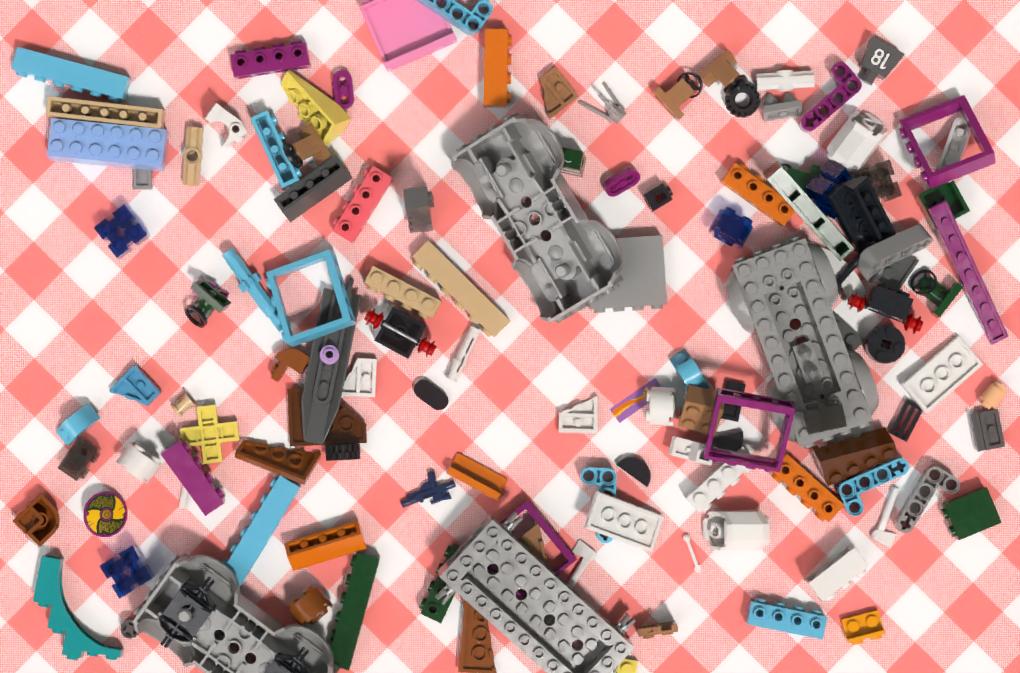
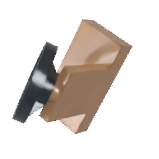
M728 49L699 73L700 78L708 88L718 80L725 86L723 92L727 96L738 92L748 81L744 74L740 75L733 68L737 62Z
M688 71L681 74L677 83L666 93L660 87H657L652 94L678 122L685 115L678 107L687 99L697 97L702 92L703 82L698 74ZM688 74L697 78L700 87L695 86L694 81L689 78ZM694 90L699 91L696 95H693L695 93Z
M313 124L306 126L299 133L302 140L295 142L293 145L288 143L283 147L287 159L296 168L302 167L303 161L310 157L314 158L318 166L324 164L332 157Z

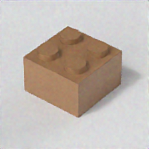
M688 385L680 410L678 427L707 434L716 391ZM721 403L714 435L716 434L725 403Z

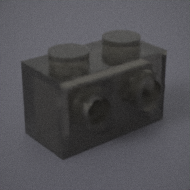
M79 436L58 466V469L76 481H79L81 478L84 480L90 472L88 469L90 464H95L99 459L101 448L85 437Z

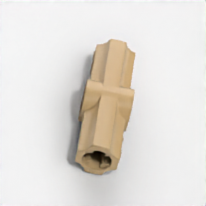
M187 127L185 151L183 154L184 170L182 185H200L201 162L203 160V128ZM197 152L198 158L193 162L189 161V154Z

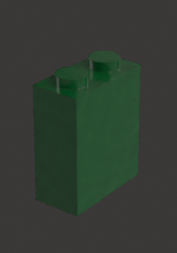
M985 486L941 504L943 507L940 509L942 516L945 520L948 519L950 524L948 527L949 533L956 540L964 539L1002 523L989 490Z

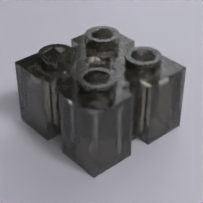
M890 159L873 165L872 171H869L868 167L850 174L852 179L867 176L871 185L874 183L873 180L879 182L878 190L873 189L879 199L883 198L884 203L902 196L898 182L893 183L891 176L895 173Z
M836 399L825 401L824 406L818 407L817 403L806 405V409L802 410L808 435L847 427L842 403L837 402Z

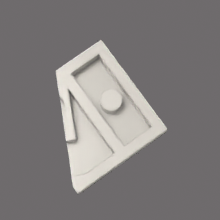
M357 358L344 382L342 396H376L377 359Z

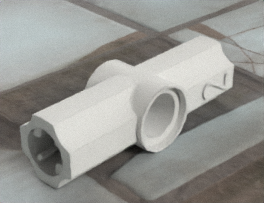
M781 70L776 71V73L756 74L757 91H792L797 88L815 87L814 71L810 70L797 72Z

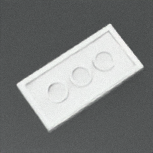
M957 335L905 380L901 386L922 411L927 414L978 370L983 363L963 339Z
M595 491L583 528L642 550L653 552L664 516Z

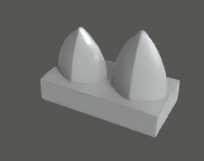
M768 92L763 102L764 122L802 116L801 100H798L791 93L788 92L784 96L782 103H779L771 93Z
M811 340L793 346L805 382L808 383L824 377Z

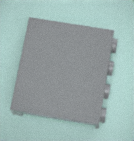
M663 235L616 238L623 253L624 263L620 274L624 281L619 283L620 287L607 295L604 294V297L590 304V310H594V313L606 312L605 309L613 308V312L625 311V307H632V311L644 310V306H651V309H663V305H667Z

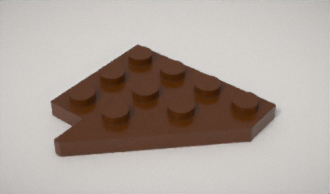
M304 388L287 389L290 447L321 445L304 441L301 404ZM341 401L339 410L323 445L367 443L366 423Z

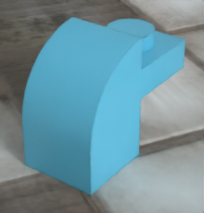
M686 349L669 359L686 388H688V385L705 389L709 387L697 364L690 357Z
M88 403L67 418L60 425L61 427L56 433L69 446L82 433L91 428L100 419V416Z

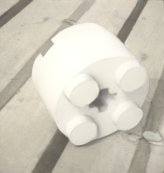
M652 387L651 390H647V402H650V409L646 410V421L650 422V425L674 426L671 418H675L676 397L672 395V392H676L675 388Z
M136 441L129 443L116 461L117 464L124 465V469L140 481L144 479L146 484L149 483L161 466L159 457L151 451L149 454L146 453L144 447Z

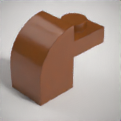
M297 349L282 350L275 356L281 362L280 364L276 363L270 373L273 374L271 379L279 382L288 367L302 374L309 364L310 356Z

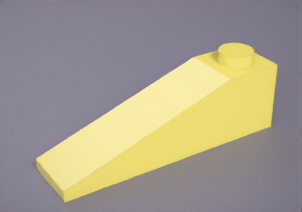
M288 70L280 83L290 103L295 104L298 109L300 121L304 120L306 126L313 124L327 147L344 132L351 117L339 104L291 70Z

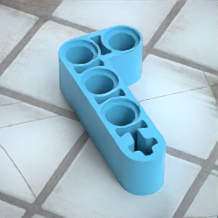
M417 0L469 36H474L480 31L493 10L492 4L487 0L479 1L472 12L455 0H442L445 3L444 8L437 6L436 1L438 0H433L432 2L430 0ZM478 7H485L487 14L480 13ZM458 11L461 14V18H454L452 12ZM468 22H474L477 25V29H470Z
M894 458L841 481L837 485L836 490L840 501L844 504L843 508L846 513L851 516L862 514L864 506L859 494L905 475L909 470L908 462L902 458ZM897 462L903 464V466L901 467V471H890L889 469L896 467ZM880 469H884L886 472V476L882 480L877 477V472ZM865 476L868 479V485L861 487L859 480ZM845 484L851 487L848 495L842 493V487ZM852 502H856L859 506L858 510L854 513L849 509Z
M585 467L581 470L580 479L583 483L598 485L599 492L603 493L608 490L612 493V497L616 498L617 475L614 470L603 467ZM587 470L594 473V478L591 481H586L583 478V474ZM606 471H610L613 474V479L610 482H605L602 478ZM596 533L601 543H609L613 540L610 537L603 539L599 533Z

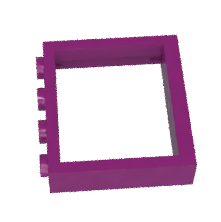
M965 95L900 120L901 128L898 130L901 138L906 139L907 150L909 154L913 153L914 164L916 168L920 167L922 171L920 172L921 178L924 182L927 181L930 189L996 163L995 152ZM960 111L981 153L932 172L911 130Z
M717 387L703 449L704 459L712 460L714 463L718 461L725 462L730 466L742 465L748 469H764V471L769 473L770 471L780 472L795 412L794 401ZM721 403L785 414L775 458L711 447Z
M526 500L514 511L517 512L518 516L526 509L565 556L566 560L553 570L559 575L575 562L577 558L532 503ZM509 514L500 523H504L511 514ZM496 564L488 566L493 573L498 570ZM520 589L516 592V597L519 599L526 596V593L524 594Z

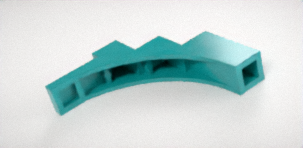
M43 555L33 602H38V606L46 608L52 605L47 628L52 629V632L57 634L66 632L62 655H66V659L78 660V658L84 656L86 651L89 656L98 657V654L106 655L105 658L110 660L121 658L124 648L105 645L96 640L80 626L71 613L65 599L62 584L64 558Z

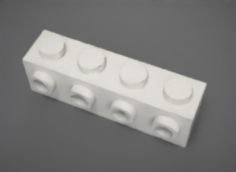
M740 446L736 451L749 454L743 446ZM723 462L693 489L685 499L698 513L701 511L706 512L712 506L711 502L715 498L719 500L726 493L725 489L729 485L733 487L740 481L739 476L743 472L747 474L752 469L742 465L730 466Z

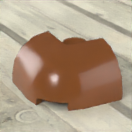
M40 493L12 522L26 535L27 539L40 548L54 535L59 527L60 519L56 508Z

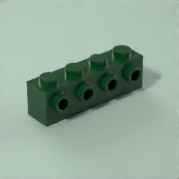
M453 543L452 547L448 545L443 555L447 557L445 562L456 552L460 545ZM442 563L439 564L435 572L438 574L436 581L432 580L427 589L430 592L428 598H423L419 606L422 609L420 614L439 623H442L455 595L454 593L444 605L441 602L443 597L439 600L435 597L446 586V582L439 577L438 570L444 565Z

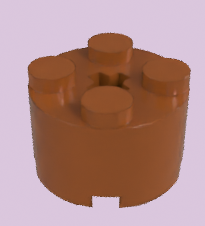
M310 586L303 592L304 596L299 600L296 598L288 605L290 607L289 613L299 625L306 626L309 622L313 625L328 613V606L333 607V604L319 587L313 588V586Z

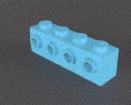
M266 110L251 117L252 124L282 189L285 190L299 182V177H302L301 171L289 162L284 153L283 147L286 138L282 131L278 132L276 125L279 123L275 114H270Z
M755 598V601L750 600L746 624L823 640L827 616L823 615V611L812 609V612H806L804 607L793 605V609L785 607L786 604L774 602V605L767 604V600Z

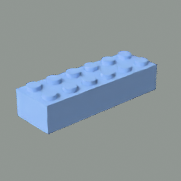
M51 118L47 157L50 161L165 172L169 134L166 129Z

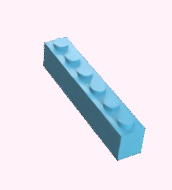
M17 47L11 67L12 70L16 71L15 75L27 78V75L35 77L34 80L43 83L46 80L53 81L52 85L61 88H64V85L71 86V90L80 93L83 90L90 91L89 95L98 98H101V95L108 96V100L117 103L120 100H126L131 81L129 77L21 47Z
M275 476L270 484V487H272L270 493H265L260 501L262 504L259 511L255 509L250 517V520H252L250 526H245L240 534L242 537L239 544L235 542L230 550V553H232L230 559H225L223 562L236 575L239 586L245 581L301 488L300 485L283 476L278 478Z

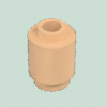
M997 381L993 384L991 383L979 397L982 400L980 404L988 410L990 408L995 409L1006 396L1007 389Z

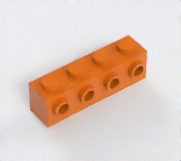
M485 29L484 108H506L507 103H510L511 92H507V84H511V73H507V65H511L512 54L508 53V46H512V34H508V29Z
M734 163L720 183L781 227H784L795 210L772 185L769 187L763 183L765 180L761 176L749 173V168L742 163Z
M787 453L784 454L781 471H771L773 473L771 477L779 484L781 481L786 484L787 487L785 489L793 496L797 494L801 498L800 503L807 509L813 508L816 511L814 515L822 522L824 520L830 522L844 506L840 500Z
M358 520L284 543L287 558L293 571L367 549L364 534Z

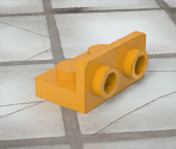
M878 609L841 619L845 639L848 643H852V645L861 644L863 639L867 638L871 640L880 639L882 634H886Z

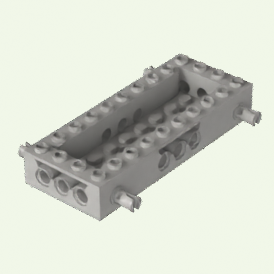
M513 511L504 523H500L490 514L438 570L439 577L446 582V586L435 597L438 600L443 597L441 600L443 605L455 592L458 593L546 673H612L635 648L631 640L625 636V632L636 620L633 617L629 620L631 616L629 613H626L617 625H613L512 534V530L523 520L521 516L515 519L517 516L516 511ZM490 564L498 566L496 573H489L487 571ZM519 589L526 591V596L522 599L516 597V592ZM549 614L555 617L554 622L546 624L544 617ZM581 640L583 642L582 647L574 649L572 647L573 641Z

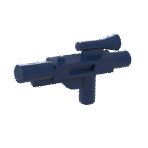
M435 471L427 472L429 481L424 483L419 491L406 495L407 499L400 501L401 505L405 508L418 502L422 503L430 497L434 499L430 501L431 505L443 500L452 499L450 492L443 496L442 492L455 488L456 484L452 480L437 486Z

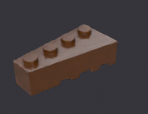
M886 427L864 432L860 437L849 436L845 437V441L837 443L830 441L827 442L826 446L819 447L815 445L811 447L818 469L828 486L898 455L895 442Z

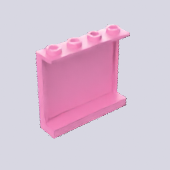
M366 0L360 6L362 15L387 72L457 43V38L450 23L417 0ZM440 0L436 1L437 6L443 8Z

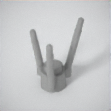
M605 82L602 85L615 104L612 105L602 94H598V97L610 108L607 112L609 116L581 100L579 101L580 105L600 115L610 123L614 121L618 124L627 114L624 111L625 107L620 104Z

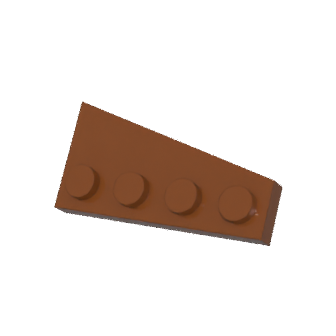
M243 439L235 452V458L305 485L319 462L321 453L314 452V454L305 453V450L301 449L293 451L286 449L284 446L271 447L267 443Z
M464 599L458 672L497 673L488 620Z

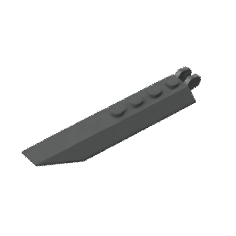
M350 278L347 285V294L355 321H357L362 295L352 294L354 279ZM323 289L316 327L342 318L334 290ZM356 324L313 340L301 400L303 436L306 442L323 445L339 410ZM327 345L335 346L339 351V359L331 365L325 364L320 358L321 349ZM328 351L326 357L332 358L333 352Z

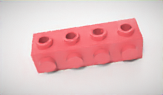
M375 166L365 171L363 183L361 185L357 184L352 192L354 194L351 201L347 200L342 208L344 213L341 218L337 216L332 224L334 227L332 231L352 244L394 180Z

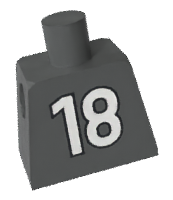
M872 36L860 64V68L866 71L862 81L872 86L876 77L884 80L905 54Z

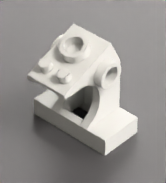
M214 103L204 119L209 123L220 121L227 126L228 137L222 144V147L227 146L231 148L233 141L237 144L245 139L244 134L247 131L238 118L219 104ZM234 125L238 127V131L235 133L232 131Z

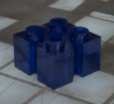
M829 160L821 168L820 176L818 178L814 177L805 188L810 198L814 199V202L826 216L835 219L837 216L826 194L839 183L848 181L851 176L846 167Z
M125 204L112 213L115 218L111 221L105 218L94 227L103 240L111 242L108 247L118 259L123 258L132 251L130 246L133 243L140 245L150 237L142 224L134 223L136 216ZM120 228L126 229L124 236L118 234Z
M136 544L119 553L121 556L119 560L115 556L99 566L107 579L113 578L115 584L112 585V588L119 599L135 590L134 584L137 583L138 586H141L155 577L148 564L142 565L140 559L143 558V555ZM125 566L131 569L130 576L129 574H124Z

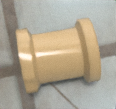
M186 392L181 399L171 404L173 410L180 417L184 416L183 413L189 408L196 406L193 399Z

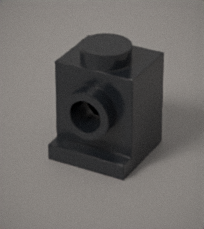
M662 183L645 193L642 197L651 212H654L673 200L671 197L673 192L668 185L664 186ZM656 194L662 195L661 201L655 199Z

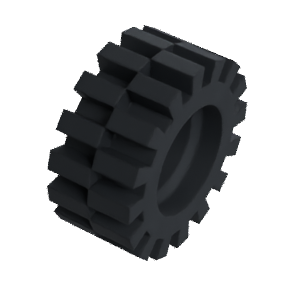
M746 83L738 92L725 96L726 108L731 112L730 114L738 118L751 116L759 107L760 94L757 92L756 87ZM746 93L750 98L749 105L739 107L735 102L736 95Z
M360 444L325 445L326 461L361 459Z

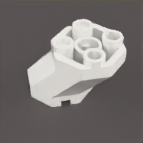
M859 110L850 114L848 120L827 147V157L841 164L849 172H853L854 169L859 170L865 165L868 158L888 132L887 128L883 129L885 125L883 121L867 112L861 115Z
M709 511L707 515L710 516L703 520V538L705 541H709L710 545L708 547L710 550H762L764 546H768L770 543V519L762 511Z

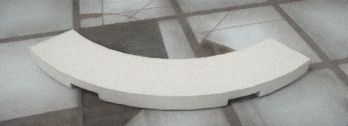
M782 242L783 246L790 244V242ZM821 247L827 255L837 278L848 264L844 260L839 261L830 250ZM853 270L841 284L847 300L850 294H855L856 291L859 297H862L864 294L867 295L863 284Z

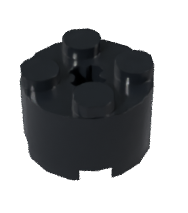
M884 325L875 327L868 332L864 348L865 353L871 360L881 364L895 362L902 356L906 343L900 330L893 326ZM883 339L888 341L887 349L881 347Z

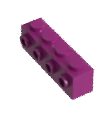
M302 40L292 41L291 45L284 46L283 43L274 44L272 48L265 49L264 46L253 48L254 51L246 52L245 49L234 51L235 54L230 55L233 76L236 80L287 72L288 70L311 68L308 45L306 42L303 43Z
M179 438L161 451V456L203 514L207 516L225 503L224 497L226 495L221 487L217 488L213 483L215 480L209 471L205 472L201 459L193 455L191 452L192 447L188 441H183L182 438Z

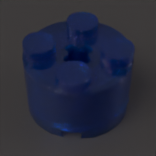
M726 207L725 210L720 209L708 232L711 233L713 231V236L729 246L737 244V248L742 249L753 229L751 225L753 221L746 216H738L734 209Z

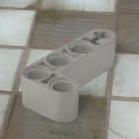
M917 224L866 248L860 255L857 269L868 283H874L880 279L885 267L925 249L932 243L933 238L921 224Z
M927 467L894 521L895 528L902 533L911 532L937 488L946 493H956L960 489V481L940 467ZM933 469L938 472V477L935 480L929 477V473ZM952 479L954 481V488L948 490L946 482ZM922 486H926L928 494L922 497L919 490ZM913 502L918 504V510L915 513H912L909 508ZM907 513L908 515H911V516H914V517H913V519H912V518H908V516H905L904 514ZM901 521H906V524H908V527H907V528H906V527H903V528H902V525L900 524V522H901Z

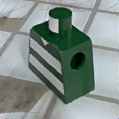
M562 147L564 165L561 173L583 177L586 163L584 152Z

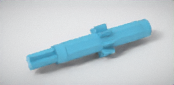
M232 247L222 257L241 282L238 287L243 293L247 291L279 332L282 331V325H279L276 314H278L277 308L273 306L270 297L259 284V281L262 280L257 272L251 273Z

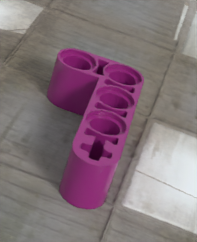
M837 62L830 69V76L838 87L800 119L799 128L801 131L810 133L860 91L862 87L860 79L844 62ZM836 67H841L844 70L843 76L836 75ZM852 81L856 84L857 88L855 91L848 89V82ZM834 94H839L842 97L841 103L834 102ZM820 106H824L827 109L828 113L826 116L819 114L818 108ZM815 116L816 120L811 123L812 128L810 126L806 127L804 125L806 121Z

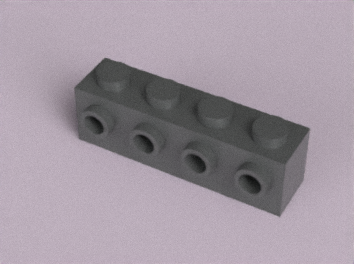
M335 155L273 200L291 223L353 178L337 155Z

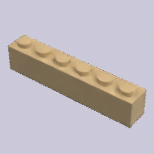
M48 96L46 116L49 118L164 129L166 115L163 109Z
M429 240L412 256L415 259L412 263L420 271L424 268L428 272L426 276L434 284L438 282L442 286L440 290L447 297L451 295L456 300L454 304L461 311L465 309L469 313L467 317L474 324L479 322L483 326L481 331L488 338L491 335L495 338L510 323V320Z

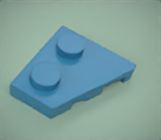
M134 365L109 390L110 393L119 394L146 406L150 405L162 393L137 365Z

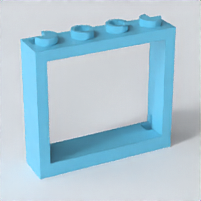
M331 249L266 272L268 277L266 284L273 294L271 301L278 311L276 318L283 329V332H281L282 339L288 345L294 347L356 324L336 253ZM326 261L342 318L293 335L276 278Z

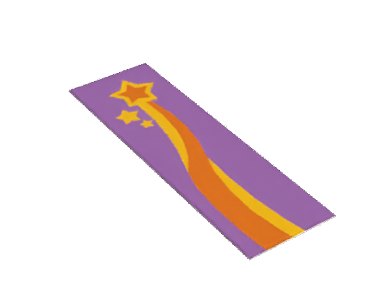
M656 378L610 409L619 423L649 403L647 402V390H651L652 387H661Z

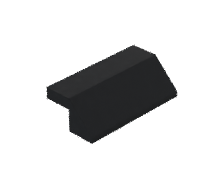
M867 176L841 182L826 194L856 252L859 253L864 246H868L873 241L879 243L896 234Z

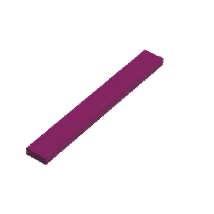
M943 200L927 208L989 343L993 345L1009 337L947 201Z

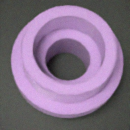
M327 345L321 349L320 358L325 364H334L339 359V351L335 346ZM328 351L333 352L332 358L326 357Z

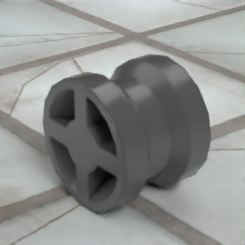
M134 618L127 619L121 625L120 631L125 638H135L140 634L134 629V623H132Z

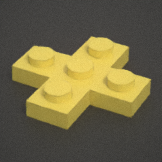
M216 405L196 407L199 426L180 428L181 438L183 441L187 440L191 446L201 445L203 464L223 462L221 442L240 440L238 421L219 423Z

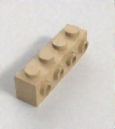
M372 266L364 282L368 285L366 289L376 294L380 291L385 294L384 298L392 302L395 299L402 302L401 307L409 311L412 308L419 311L418 315L426 320L429 317L434 318L442 303L437 298L375 266Z

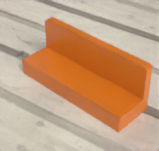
M457 453L447 471V474L495 500L499 499L508 481L507 478L460 453Z

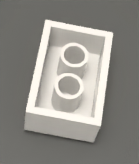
M849 545L804 581L822 602L826 600L828 602L836 596L835 592L837 590L847 588L851 584L850 580L855 576L859 578L867 572L866 568L869 565L855 547Z

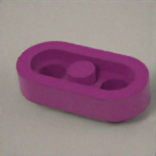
M340 70L333 76L335 102L342 109H348L354 104L353 80L349 72ZM343 77L347 80L345 84L339 82ZM342 97H348V102L343 103L341 101Z
M627 167L608 178L603 184V189L608 196H617L635 186L640 180V174L636 168Z

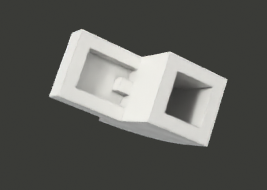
M672 436L668 455L712 465V460L704 459L703 449L705 444Z

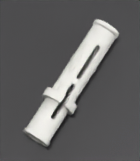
M470 326L456 357L452 359L453 363L446 378L457 383L463 367L465 368L467 365L466 361L481 330Z

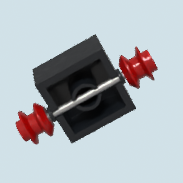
M882 283L871 288L868 299H866L865 294L859 297L857 291L855 294H850L847 302L850 305L849 309L856 307L858 313L863 309H867L902 322L905 331L910 328L913 329V334L916 331L920 332L923 325L921 316L916 319L913 317V313L908 315L914 300L909 298L910 294L900 290L899 292L891 291L892 287Z
M392 307L386 320L383 319V312L377 314L375 313V308L373 311L368 310L364 318L367 321L365 325L371 323L373 324V329L381 326L374 341L407 359H410L416 346H418V354L423 351L426 353V358L428 355H433L437 348L434 345L435 341L430 343L428 337L420 339L427 327L426 324Z

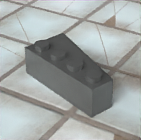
M427 187L403 189L410 233L433 231L431 207H434V197L432 192L428 191Z

